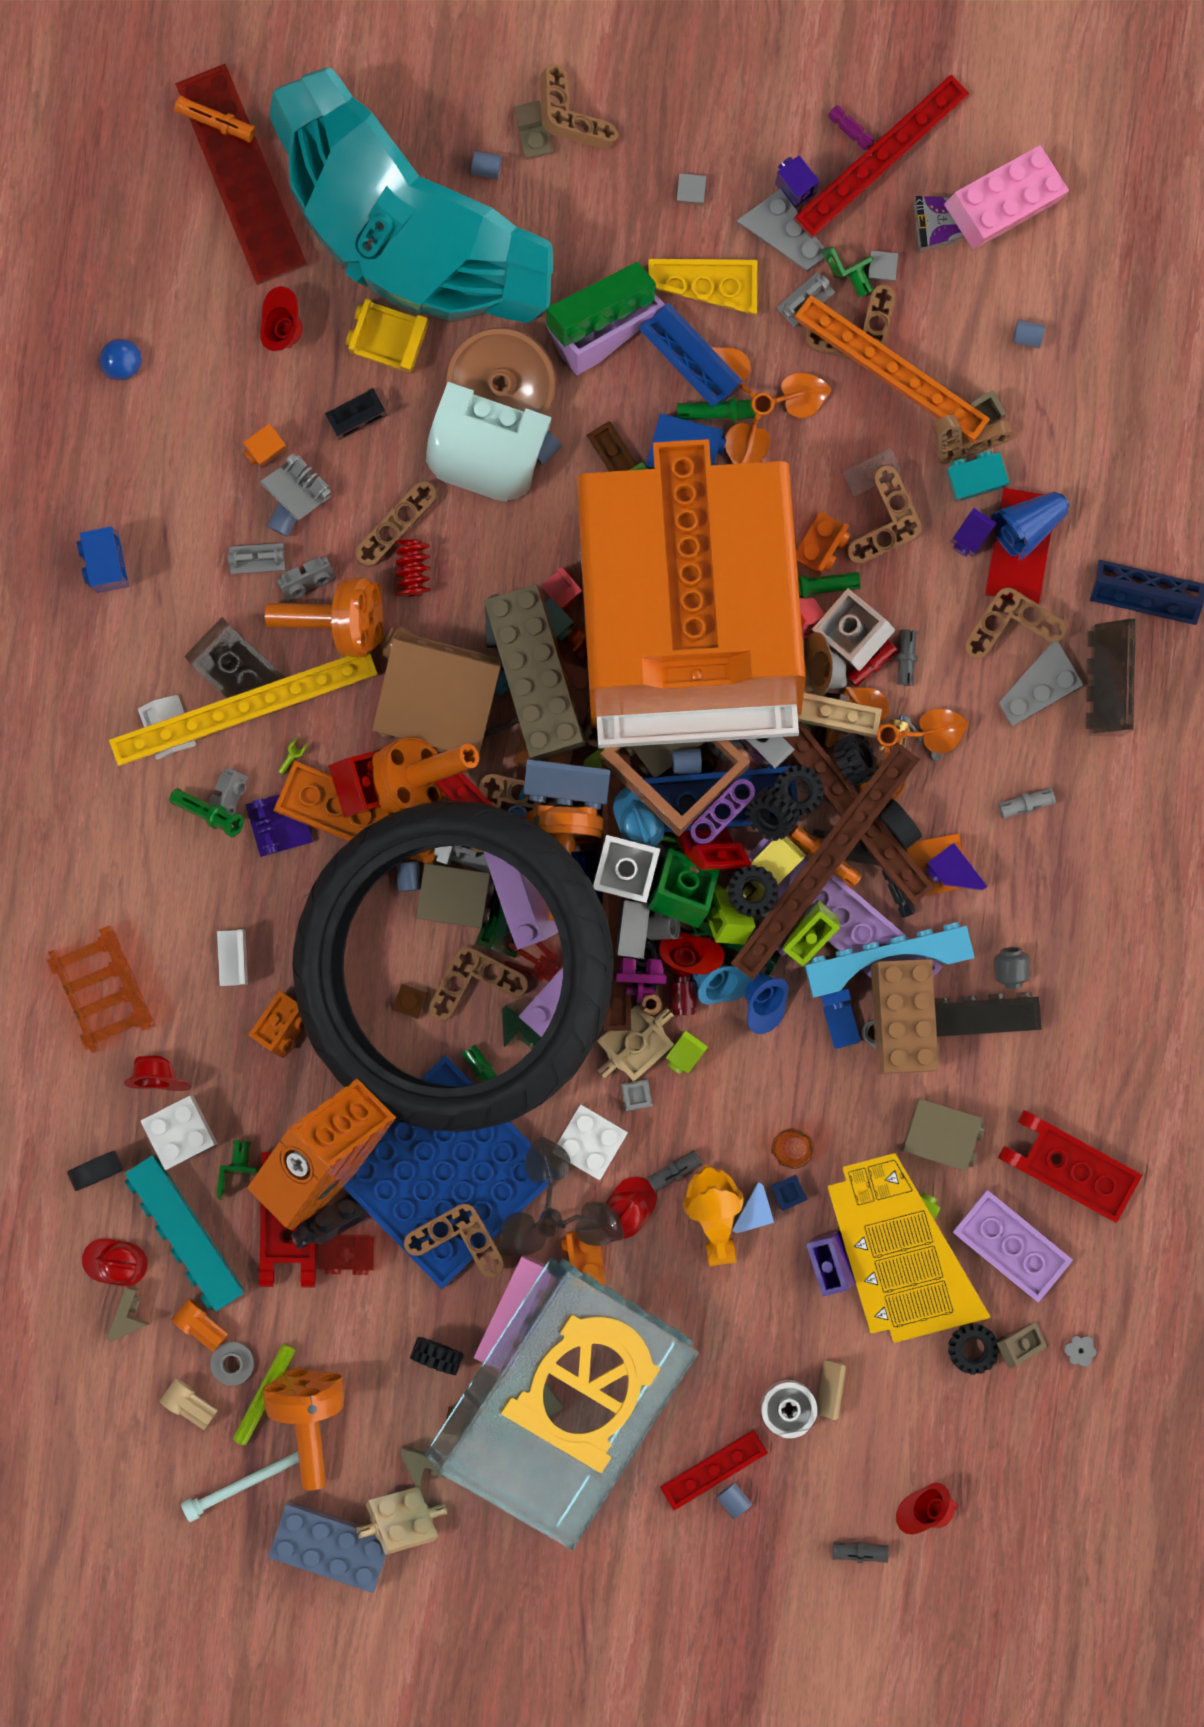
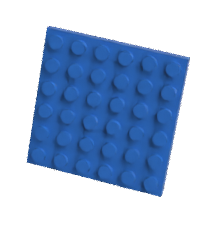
M446 1055L421 1078L431 1083L446 1086L474 1085ZM394 1120L358 1171L343 1188L420 1268L443 1289L473 1259L461 1235L458 1234L418 1256L411 1255L405 1250L404 1239L406 1236L458 1205L470 1204L477 1210L491 1238L494 1239L560 1172L510 1121L479 1130L453 1132L423 1129ZM462 1208L459 1210L461 1215L454 1220L452 1219V1214L447 1216V1219L453 1225L454 1232L459 1230V1227L456 1226L457 1223L465 1221L466 1224H469L471 1222L469 1219L473 1215L471 1211H465ZM437 1222L433 1227L435 1236L439 1238L445 1237L449 1232L448 1225L444 1222ZM428 1228L423 1229V1232L426 1234L425 1236L418 1239L415 1235L411 1237L412 1243L409 1244L411 1249L417 1248L418 1251L422 1250L421 1244L429 1240L430 1245L435 1243L429 1236ZM480 1232L474 1233L471 1236V1245L478 1249L483 1248L486 1244L485 1235Z

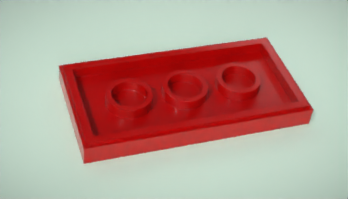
M1004 487L999 510L1044 494ZM1052 531L1022 560H1018L1019 555L1014 557L1009 555L995 535L984 596L995 597L1001 589L1012 588L1039 605ZM1009 592L1008 595L1002 594L1000 598L1013 600L1014 594Z

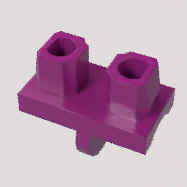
M621 958L614 981L637 983L636 986H626V994L636 995V1003L643 1002V995H654V987H644V983L666 984L662 960L646 959V974H635L636 959Z

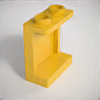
M365 298L364 304L359 303L354 319L358 320L355 330L350 329L346 339V345H349V353L412 374L429 325L428 318L420 315L414 317L373 303L371 299Z

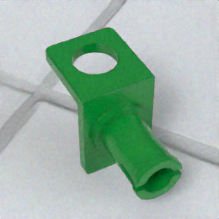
M834 247L822 249V253L834 278L848 276L858 298L874 290L863 270L864 265L874 260L872 256L863 257L843 268Z
M233 1140L231 1164L228 1166L220 1165L217 1189L218 1200H223L226 1174L256 1176L259 1172L257 1168H250L248 1166L251 1142L243 1140L242 1151L240 1152V1140Z

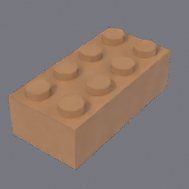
M932 959L880 961L871 964L877 1074L932 1072L939 1070Z

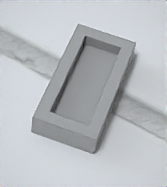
M621 900L614 955L644 959L650 912L647 909V903Z

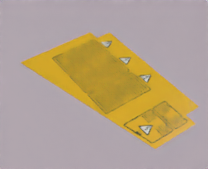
M893 1153L844 1166L843 1171L846 1181L828 1185V1190L870 1333L890 1330L893 1342L896 1343L990 1318L988 1311L897 1155Z

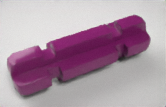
M836 105L829 112V119L835 124L838 123V127L853 141L857 140V144L863 150L869 149L874 143V137L868 132L865 133L864 128L849 114L846 116L845 111L840 106Z

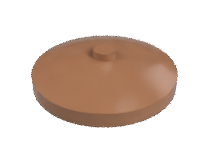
M504 327L486 329L468 338L454 353L448 366L446 385L447 382H451L474 390V395L523 412H525V409H529L546 415L550 409L556 390L555 370L545 349L526 333Z

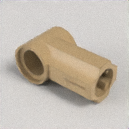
M177 1378L173 1380L159 1401L171 1412L183 1415L203 1430L206 1429L218 1409L197 1396L190 1386Z

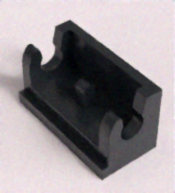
M371 388L356 398L326 412L325 415L338 440H341L387 416V413L374 388Z

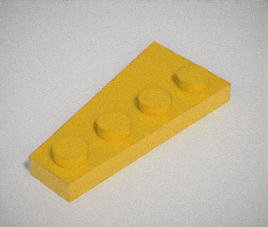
M648 260V274L656 283L655 290L757 316L758 260Z

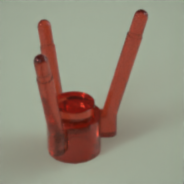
M542 942L535 943L546 955L545 957L541 954L539 959L522 948L517 950L515 944H509V948L534 963L533 969L535 970L509 961H505L504 965L531 975L541 982L543 979L550 982L561 966V963L556 961L558 956L552 953Z

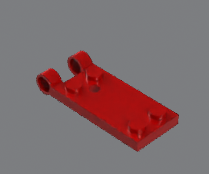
M1023 1110L1017 1122L1038 1133L1026 1157L1003 1146L997 1158L1117 1223L1143 1175L1034 1114ZM1059 1154L1061 1162L1053 1164L1051 1161L1052 1155Z
M261 1152V1167L272 1152ZM260 1202L259 1287H274V1263H301V1288H315L316 1244L311 1242L299 1250L294 1245L293 1238L285 1240L283 1232L290 1229L286 1228ZM301 1221L299 1225L291 1231L294 1232L295 1230H297L300 1227V1224H302L303 1222Z

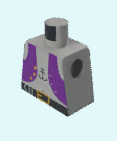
M915 196L913 204L919 253L962 241L964 235L944 205L949 198Z
M783 737L759 738V741L756 738L738 740L761 769H775L794 751V748Z

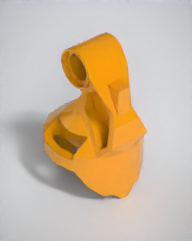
M707 1165L704 1166L700 1173H696L689 1182L686 1197L683 1201L684 1211L689 1215L690 1219L701 1224L709 1238V1242H705L709 1267L737 1263L733 1238L729 1239L732 1231L733 1218L742 1210L744 1204L743 1193L737 1188L727 1173Z

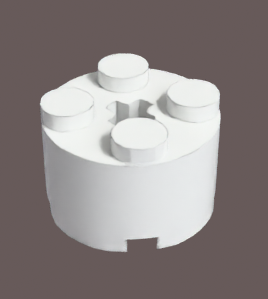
M789 1379L780 1380L765 1390L761 1400V1414L766 1426L773 1433L783 1438H796L804 1435L814 1424L817 1417V1404L811 1391L801 1382ZM787 1402H791L792 1406H796V1409L792 1410V1415H787L785 1411H781V1408H784Z

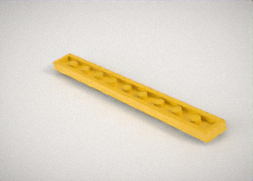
M370 654L367 657L346 656L110 739L109 743L116 763L120 767L370 679L378 674Z

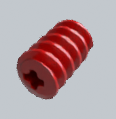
M417 539L396 540V544L403 546L395 550L396 555L403 557L395 561L397 566L403 568L396 571V576L403 579L396 582V587L403 589V591L396 593V596L418 597L431 591V588L423 586L424 582L430 580V577L423 575V572L429 570L430 566L422 564V561L430 559V555L422 553V550L430 548V545Z

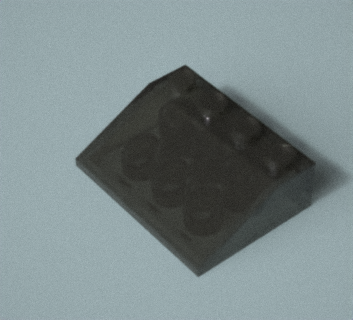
M1136 619L1099 623L1093 625L1091 631H1087L1086 643L1087 647H1091V658L1086 660V674L1091 675L1090 685L1086 686L1085 692L1086 702H1090V713L1085 714V729H1090L1089 736L1122 737L1134 730Z

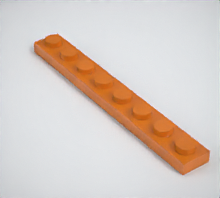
M812 295L809 296L795 315L794 320L936 418L940 419L947 415H955L962 429V436L972 443L975 442L988 424L990 418Z

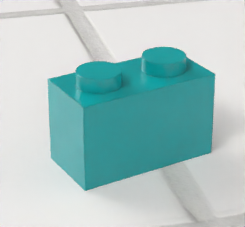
M992 450L977 454V459L967 462L966 458H962L950 463L951 467L947 468L945 473L955 503L1000 490L1004 487L1006 488L1010 484L1000 452L993 454Z

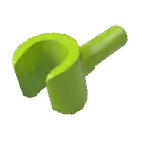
M295 737L288 746L289 754L279 768V773L284 774L296 757H301L306 751L307 743L303 749H298L295 746V742L299 737Z

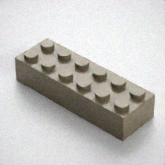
M537 584L484 600L529 757L532 760L539 761L587 746L542 589Z

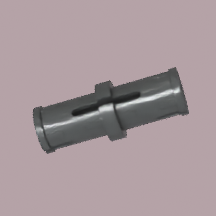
M900 630L899 654H896V660L899 661L896 685L914 686L915 662L918 661V655H915L918 634L916 630Z
M693 1149L675 1162L669 1161L667 1163L668 1166L648 1176L647 1179L656 1193L675 1180L679 1182L682 1180L683 1175L703 1164Z
M858 1541V1543L833 1542L832 1560H855L857 1563H863V1561L888 1563L889 1545L864 1544V1541Z

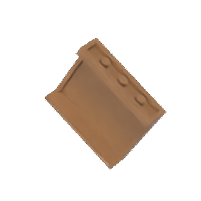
M397 631L393 638L372 731L379 732L378 734L385 738H394V736L399 738H418L429 743L430 746L439 752H445L468 743L477 749L480 756L498 677L503 665L501 658Z

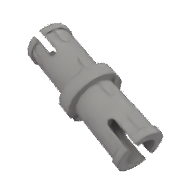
M1049 787L1035 793L1028 794L1025 792L1015 799L999 802L998 809L1002 819H1006L1022 813H1033L1035 809L1056 804L1052 788Z

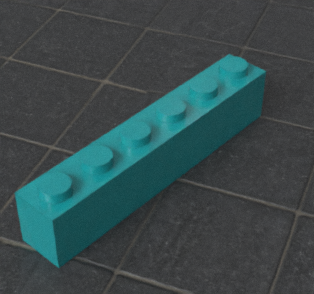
M156 1154L125 1173L128 1178L125 1180L127 1187L132 1194L138 1193L143 1202L140 1203L142 1210L148 1217L153 1216L158 1224L155 1226L156 1231L163 1240L168 1239L173 1246L170 1249L173 1257L178 1263H184L188 1269L185 1273L193 1286L198 1284L204 1293L201 1295V1299L209 1310L213 1308L217 1312L246 1292L168 1172L164 1169Z

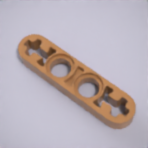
M425 481L417 483L361 542L356 550V556L361 565L372 567L378 564L396 545L395 541L400 540L434 504L437 493L431 483ZM429 488L431 498L429 500L422 499L418 503L422 509L418 511L414 504L408 502V500L413 498L415 502L420 496L418 490L422 489L425 491ZM403 507H409L413 510V518L408 522H403L398 518V512ZM391 527L395 531L393 540L389 542L381 540L379 536L381 529ZM375 537L377 542L385 547L384 550L380 551L379 547H377L373 552L375 556L373 560L369 558L363 560L364 554L362 550L364 548L370 550L375 545L371 541Z

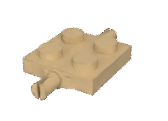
M638 1004L631 1009V1031H607L597 1040L605 1049L609 1058L603 1066L597 1069L601 1074L609 1067L602 1074L606 1078L613 1070L618 1068L624 1071L633 1081L639 1078L674 1046L673 1042L665 1035L662 1027L668 1020L674 1017L670 1012L662 1019L670 1010L666 1007L654 1018L643 1013Z
M415 1487L368 1500L366 1506L371 1517V1524L357 1527L356 1532L359 1534V1539L375 1535L380 1541L385 1555L436 1541L438 1534L433 1524V1518L446 1515L447 1510L444 1508L445 1505L443 1503L429 1508L423 1499L420 1489Z

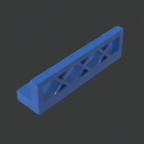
M670 303L665 304L654 318L642 323L638 328L712 407L727 400L743 382Z

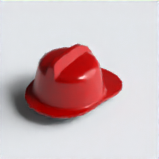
M279 286L273 288L267 293L263 301L260 340L267 350L274 352L285 348H292L303 333V324L298 316V299L295 293L288 287Z
M680 932L677 939L662 940L659 948L662 960L678 976L709 974L720 968L724 962L725 954L723 948L717 942L688 933Z
M156 1055L136 1057L132 1078L124 1082V1085L136 1089L155 1088L170 1091H187L191 1088L188 1083L175 1079L172 1064L167 1059Z
M630 1177L624 1179L612 1192L600 1214L603 1229L609 1235L619 1239L632 1237L647 1221L657 1202V1194L648 1180L641 1177Z
M97 1239L85 1248L82 1255V1266L85 1273L91 1279L107 1284L131 1286L138 1283L145 1276L148 1268L147 1257L144 1251L138 1245L130 1242Z
M935 1482L903 1499L896 1512V1523L901 1531L910 1535L924 1532L930 1528H942L950 1523L954 1511L958 1509V1504L952 1500L950 1492L944 1484Z

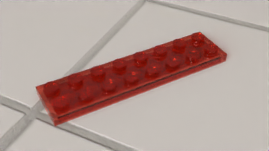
M226 63L175 83L180 96L225 115L228 113L233 114L235 119L250 124ZM192 110V111H194V112H197V113H199V114H202V115H204V116H207V117L211 118L210 116H208V115H206V114H203V113L198 112V111H196V110ZM189 118L256 284H262L306 266V260L255 135L249 143L231 134H221L219 129Z

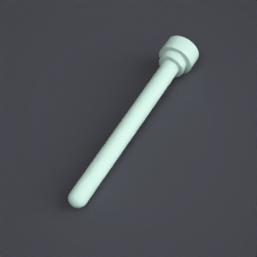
M298 1451L200 1500L198 1498L194 1500L189 1498L181 1502L186 1518L191 1523L199 1519L205 1509L299 1463Z

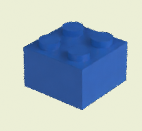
M112 526L81 532V540L77 541L79 556L83 557L86 567L82 568L85 584H88L97 593L129 587L119 533Z

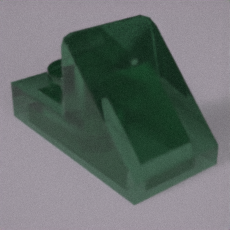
M507 1005L502 1008L504 1048L520 1032L523 1034L520 1040L532 1050L541 1039V1036L519 1018Z

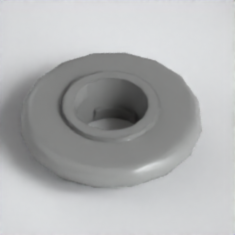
M227 1342L220 1345L213 1352L210 1360L211 1371L214 1377L220 1383L228 1386H237L244 1383L251 1376L254 1369V1359L250 1350L237 1342ZM229 1356L237 1357L240 1361L239 1370L235 1372L227 1371L224 1366L225 1359Z

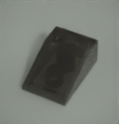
M223 617L185 655L190 665L227 698L286 678Z

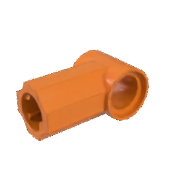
M190 1298L185 1301L171 1319L179 1329L188 1335H193L212 1352L217 1349L229 1334L207 1316V1312Z

